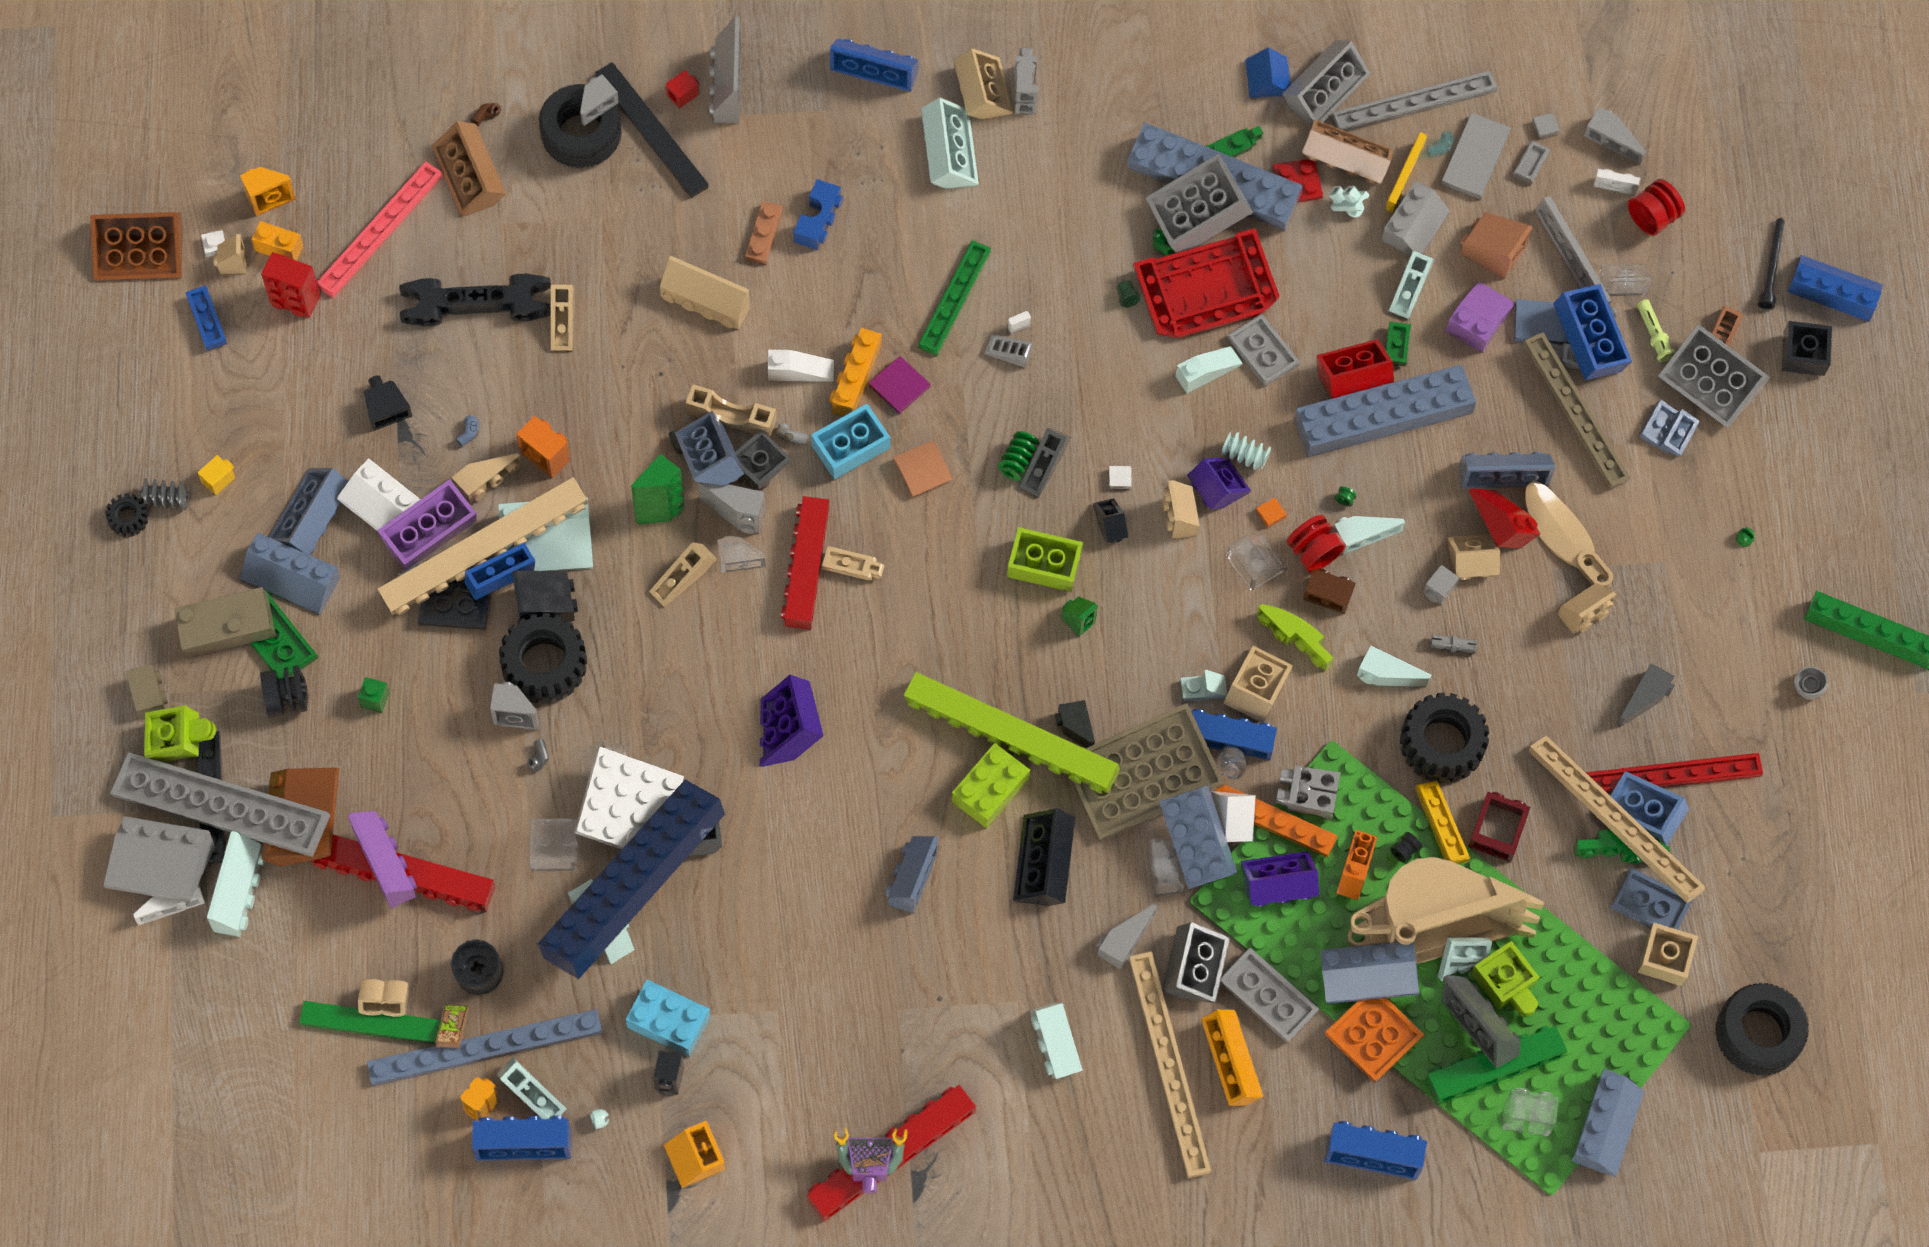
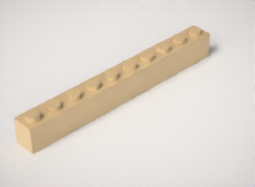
M572 477L378 588V591L392 615L396 613L401 615L410 609L409 606L415 602L420 604L429 599V594L437 591V593L444 591L449 587L448 583L455 579L457 582L465 579V571L506 552L513 546L516 547L522 543H527V538L535 535V537L540 536L547 531L546 527L553 523L556 526L564 522L567 515L571 513L575 515L586 509L585 505L588 504V501L575 478Z

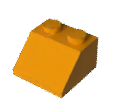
M262 167L249 169L240 175L245 195L256 216L296 200L289 175Z

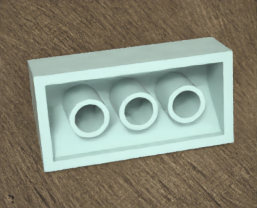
M939 97L921 108L931 183L945 189L976 186L979 183L970 116L967 115L965 108Z
M231 831L207 919L213 932L241 937L242 931L246 930L249 918L246 916L248 909L253 907L255 899L253 895L254 887L259 886L261 875L258 873L260 866H264L265 861L261 860V843L234 831Z

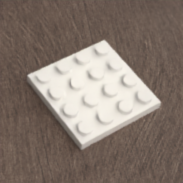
M599 747L596 751L574 833L622 850L683 782L684 776Z

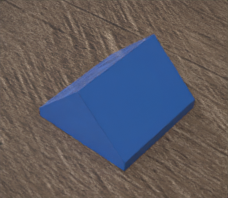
M1268 47L1245 59L1249 98L1283 96L1282 94L1291 85L1287 56Z

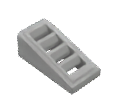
M992 334L985 355L1026 368L1033 350V343ZM995 342L1000 343L997 351L993 350ZM1006 345V346H1007L1006 351H1005V352H1001L1003 346ZM1011 348H1015L1014 354L1010 353ZM1019 350L1023 351L1022 355H1018Z

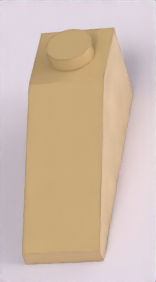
M551 284V350H573L575 284Z
M691 543L649 592L663 607H666L703 576L717 558L703 544Z

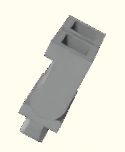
M1020 48L1019 56H1015V113L1036 114L1038 85H1034L1037 56H1032L1031 48Z
M1295 765L1294 770L1282 769L1279 783L1292 786L1291 791L1278 789L1276 803L1288 806L1287 811L1290 812L1296 811L1303 814H1313L1332 821L1340 772L1302 768V766Z

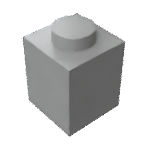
M1441 565L1426 583L1423 593L1430 601L1442 605L1457 586L1459 577Z

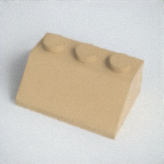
M971 48L954 60L955 72L958 76L967 115L982 120L1009 115L1014 112L1000 58Z

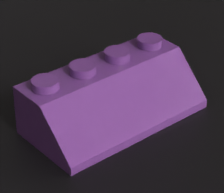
M449 479L378 529L377 532L392 557L405 571L415 562H420L476 522L477 513Z
M376 811L349 814L348 818L353 832L390 909L415 898L414 889L417 888L412 875L407 877L404 871L408 867L403 856L398 857L395 852L398 846L393 836L388 838L385 830L389 828L384 817L379 818Z

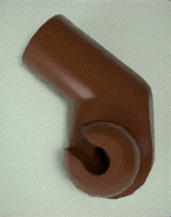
M497 103L482 104L470 121L479 126L484 118L498 116L501 112V106Z

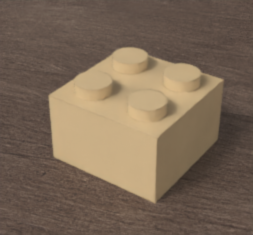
M1653 923L1648 931L1637 973L1683 986L1688 978L1698 936Z

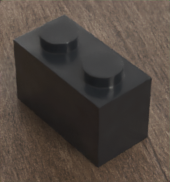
M659 1050L653 1079L655 1090H658L660 1094L672 1096V1093H679L684 1071L682 1054Z

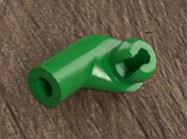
M1155 229L1153 231V248L1155 251L1165 256L1174 254L1172 247L1167 245V239L1162 229Z

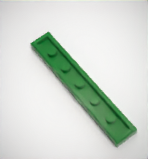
M974 240L971 241L918 343L919 349L938 356L992 248Z
M304 1001L299 1024L302 1026L436 1044L441 1020L409 1015L398 1017L384 1014L364 1015L358 1012V1008Z

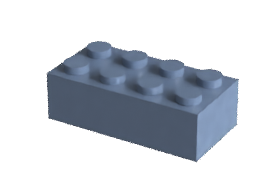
M1208 785L1159 801L1188 889L1237 873Z

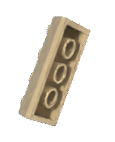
M669 257L660 284L661 297L669 303L675 302L682 305L688 311H696L708 320L714 319L721 322L727 328L739 330L750 310L749 289L678 258Z

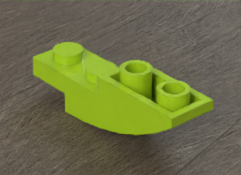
M1261 604L1258 607L1257 618L1259 622L1265 627L1268 626L1278 641H1283L1287 646L1295 641L1296 647L1302 652L1305 651L1316 667H1321L1324 671L1331 667L1334 657L1321 646L1324 636L1317 629L1298 616L1283 609Z

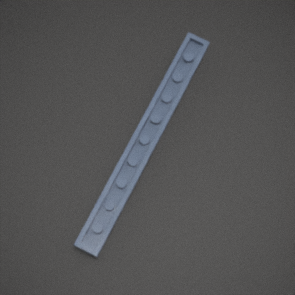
M595 1009L463 1039L460 1048L432 1046L367 1061L371 1084L375 1086L602 1034L598 1011Z

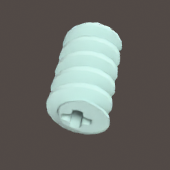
M1230 432L1221 450V455L1225 456L1229 452V459L1233 460L1237 456L1238 463L1245 459V466L1249 467L1253 463V470L1256 471L1260 467L1261 470L1263 469L1271 452V447L1269 446L1263 451V443L1255 447L1254 439L1248 444L1246 435L1239 440V432L1234 436H1231Z

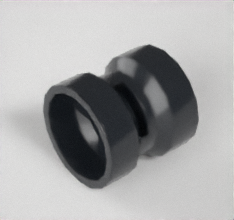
M1405 832L1401 836V841L1394 843L1390 847V851L1397 860L1407 864L1411 860L1412 854L1418 853L1422 849V844L1413 834Z

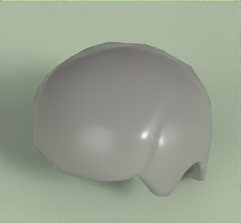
M1807 666L1800 669L1794 677V687L1796 692L1804 699L1814 700L1825 694L1828 688V678L1821 669Z

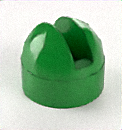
M1748 527L1740 529L1736 535L1737 543L1743 547L1750 546L1755 539L1754 531Z

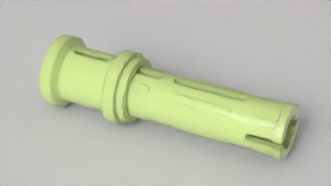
M1648 299L1640 301L1637 304V308L1651 336L1650 344L1658 354L1657 360L1658 362H1667L1676 353L1668 342L1669 336L1663 333Z

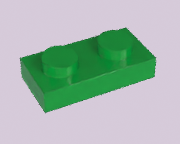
M1389 321L1385 351L1391 358L1393 365L1406 367L1411 324Z

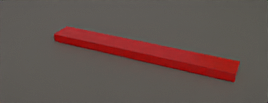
M1759 753L1585 772L1607 794H1612L1625 771L1661 788L1761 777L1763 775Z

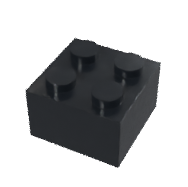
M1789 321L1783 332L1781 371L1825 376L1831 364L1832 326Z

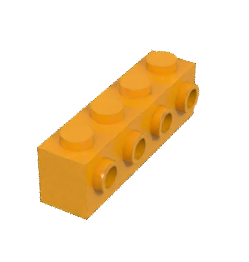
M862 327L859 335L855 334L851 344L853 350L846 355L844 365H846L844 372L840 371L837 378V384L839 385L837 390H832L829 402L832 403V413L843 417L857 409L882 346V334Z
M1216 1010L1201 1018L1229 1106H1247L1262 1098L1263 1094L1235 1010Z

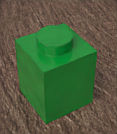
M365 677L358 695L360 706L382 713L390 693L387 683Z

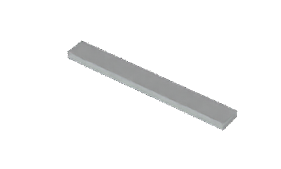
M1486 71L1332 112L1331 118L1336 128L1347 132L1494 93L1497 91V86L1491 72Z

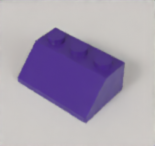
M1308 851L1241 861L1246 893L1252 906H1265L1273 902L1286 903L1294 899L1307 900L1314 896H1319L1318 871Z

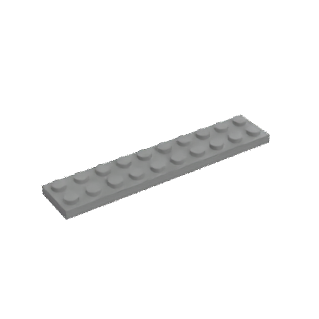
M129 752L110 792L116 798L228 832L234 831L247 838L313 857L330 818L328 812Z

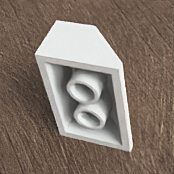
M369 458L354 473L337 497V500L375 530L380 529L421 500Z

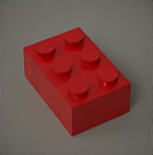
M272 252L261 273L270 304L280 310L283 308L289 310L296 316L310 318L320 298L313 267Z
M1378 339L1316 355L1318 377L1332 399L1394 382L1393 362Z

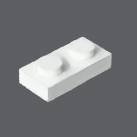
M1598 169L1593 186L1635 195L1640 178L1634 177L1631 174L1615 173L1609 169Z

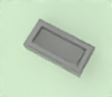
M1531 140L1512 177L1532 185L1551 149Z

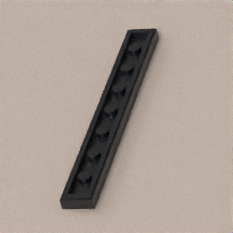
M611 62L596 71V78L602 74L618 92V106L690 198L709 188V184L615 64Z

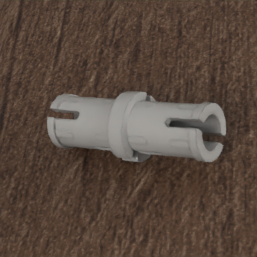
M1432 634L1430 648L1450 650V653H1455V651L1476 653L1477 640L1457 638V635L1448 637Z

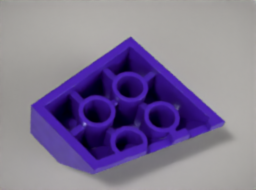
M789 674L761 698L760 724L764 727L763 737L760 738V747H763V757L760 758V766L764 767L793 761L824 736L810 681Z

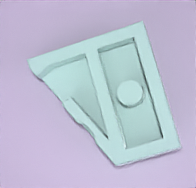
M1448 937L1438 978L1443 981V977L1446 975H1451L1458 971L1461 974L1469 971L1474 965L1489 956L1492 941L1489 938Z

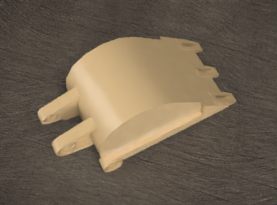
M1436 857L1421 858L1402 866L1390 880L1385 897L1352 916L1350 922L1351 929L1349 930L1347 940L1351 947L1394 942L1407 945L1414 941L1417 964L1443 957L1448 937L1489 938L1492 942L1514 935L1534 938L1536 931L1522 923L1524 921L1538 924L1540 916L1526 909L1527 907L1542 909L1545 902L1490 876L1487 878L1452 861ZM1360 918L1365 920L1358 925L1354 923L1355 920ZM1354 933L1362 934L1365 939L1358 943L1352 939V935Z

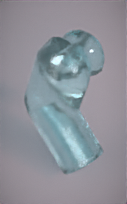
M1443 132L1438 144L1427 146L1428 156L1449 152L1454 143L1452 132Z

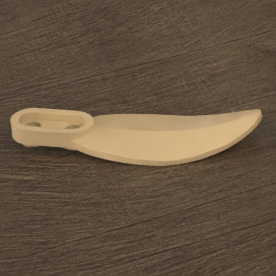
M1537 481L1530 482L1525 491V503L1528 514L1538 524L1537 528L1540 532V539L1557 557L1569 565L1578 568L1591 585L1597 583L1609 588L1613 581V573L1595 553L1593 542L1584 526L1549 488ZM1584 563H1590L1591 566H1586Z

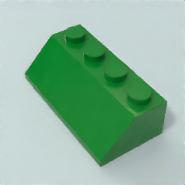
M659 454L631 485L635 522L638 524L670 522L684 510L681 469Z

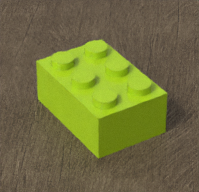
M1018 527L1008 564L1007 577L1072 592L1082 554L1083 542Z
M994 743L954 789L951 802L987 829L1029 780L1030 769Z

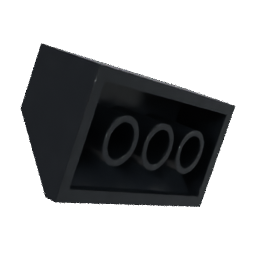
M1058 808L1024 815L1013 901L1043 906L1065 903L1075 816Z

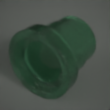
M1123 281L1117 285L1116 289L1122 307H1132L1140 301L1141 296L1135 290L1131 281Z

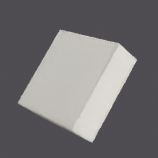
M1025 311L1008 319L1007 329L1010 335L1030 327L1031 316L1029 312Z
M1109 466V489H1131V466Z

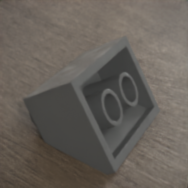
M1192 922L1178 926L1163 992L1180 999L1215 1003L1230 938Z

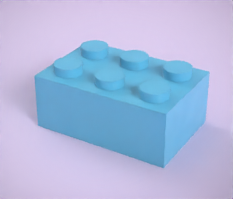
M865 404L811 434V446L835 480L889 450L891 437L869 405Z
M647 979L626 1018L627 1028L690 1057L710 1019V1009Z

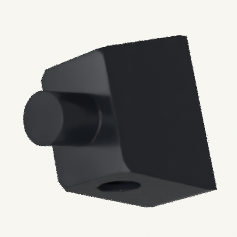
M379 375L373 376L368 380L371 388L365 390L364 395L373 431L412 417L410 405L394 381L383 383Z

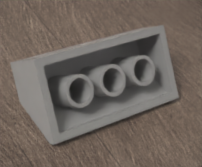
M1335 40L1282 95L1291 110L1312 126L1314 119L1324 122L1371 73L1352 41Z

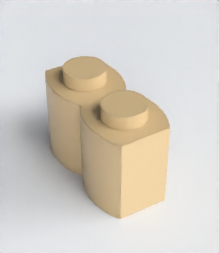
M377 979L362 980L358 998V1012L364 1015L384 1014L393 1017L406 1015L409 995L408 983L399 980L386 982Z

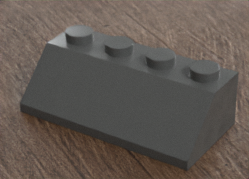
M1444 976L1443 1004L1497 1069L1520 1056L1521 1041L1518 1035L1508 1029L1504 1018L1498 1017L1494 1012L1492 1004L1481 996L1478 987L1475 984H1471L1466 977Z

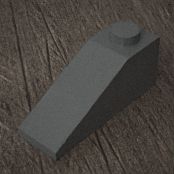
M1047 428L1019 488L1040 497L1061 460L1071 437L1054 428Z
M1651 663L1622 713L1617 726L1622 727L1661 702L1664 695L1669 697L1675 686L1671 683L1675 676Z

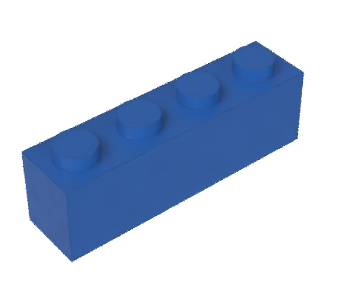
M1200 709L1191 710L1208 748L1271 760L1277 731L1276 727H1272L1269 723H1251L1245 718L1232 719L1224 714L1212 715Z

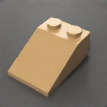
M1252 646L1223 704L1264 723L1293 665Z

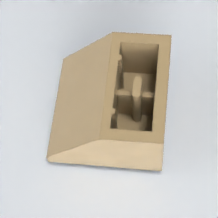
M1169 480L1167 488L1163 490L1164 498H1162L1163 511H1167L1168 517L1165 519L1167 531H1171L1172 539L1198 536L1200 525L1193 487Z
M1595 583L1563 604L1557 615L1573 635L1579 631L1583 633L1592 626V622L1597 619L1601 621L1610 614L1609 610L1614 605L1613 601L1616 594L1614 591Z

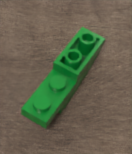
M1598 830L1595 839L1577 840L1573 848L1574 856H1581L1584 859L1603 854L1605 857H1613L1620 853L1621 862L1628 861L1629 864H1637L1642 861L1611 830ZM1659 842L1668 852H1670V848L1668 846Z

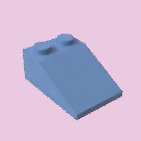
M1626 771L1610 795L1649 834L1666 846L1689 810L1684 797Z

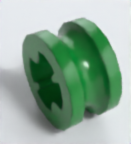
M1341 486L1335 495V500L1341 505L1351 507L1357 494L1352 489Z

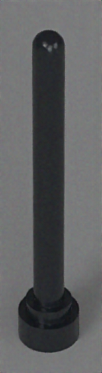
M1783 218L1776 220L1765 290L1759 295L1758 306L1765 310L1774 309L1776 303L1773 289L1785 224Z

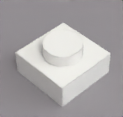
M223 230L201 235L206 257L214 256V253H217V245L225 241Z

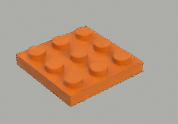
M1387 998L1357 1001L1325 1032V1035L1374 1084L1424 1036Z

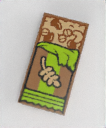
M445 1004L436 1039L437 1047L460 1048L469 1012L468 1005Z

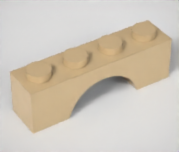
M692 384L685 403L687 415L700 418L713 410L722 425L754 435L762 430L770 438L776 423V409L757 403L751 406L736 405L722 399L713 390Z

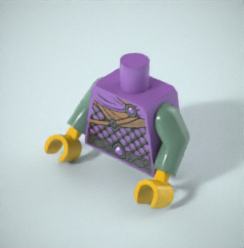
M844 1127L845 1134L841 1137L837 1136L835 1128L833 1133L838 1141L836 1143L837 1154L846 1173L852 1175L853 1180L863 1181V1193H876L877 1181H886L887 1175L893 1174L902 1161L903 1142L907 1138V1130L905 1129L903 1137L896 1135L897 1128H895L892 1135L893 1138L848 1137L849 1134L846 1127Z

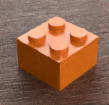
M534 415L516 433L520 453L549 477L553 478L570 461L568 440L560 432H554L546 420H540Z

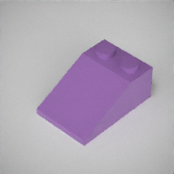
M1478 281L1449 319L1446 332L1483 353L1514 307L1515 302Z

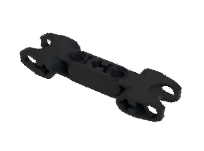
M527 273L511 275L509 277V285L442 288L441 281L435 278H424L399 285L400 296L417 299L419 303L413 308L400 311V320L406 324L436 326L442 323V315L509 311L510 319L513 321L523 322L544 318L551 315V304L535 301L532 297L538 292L550 289L551 280L546 276ZM496 297L502 298L498 301L493 300ZM453 299H457V300H458V301L455 302V303H451V302H450V301L453 300Z

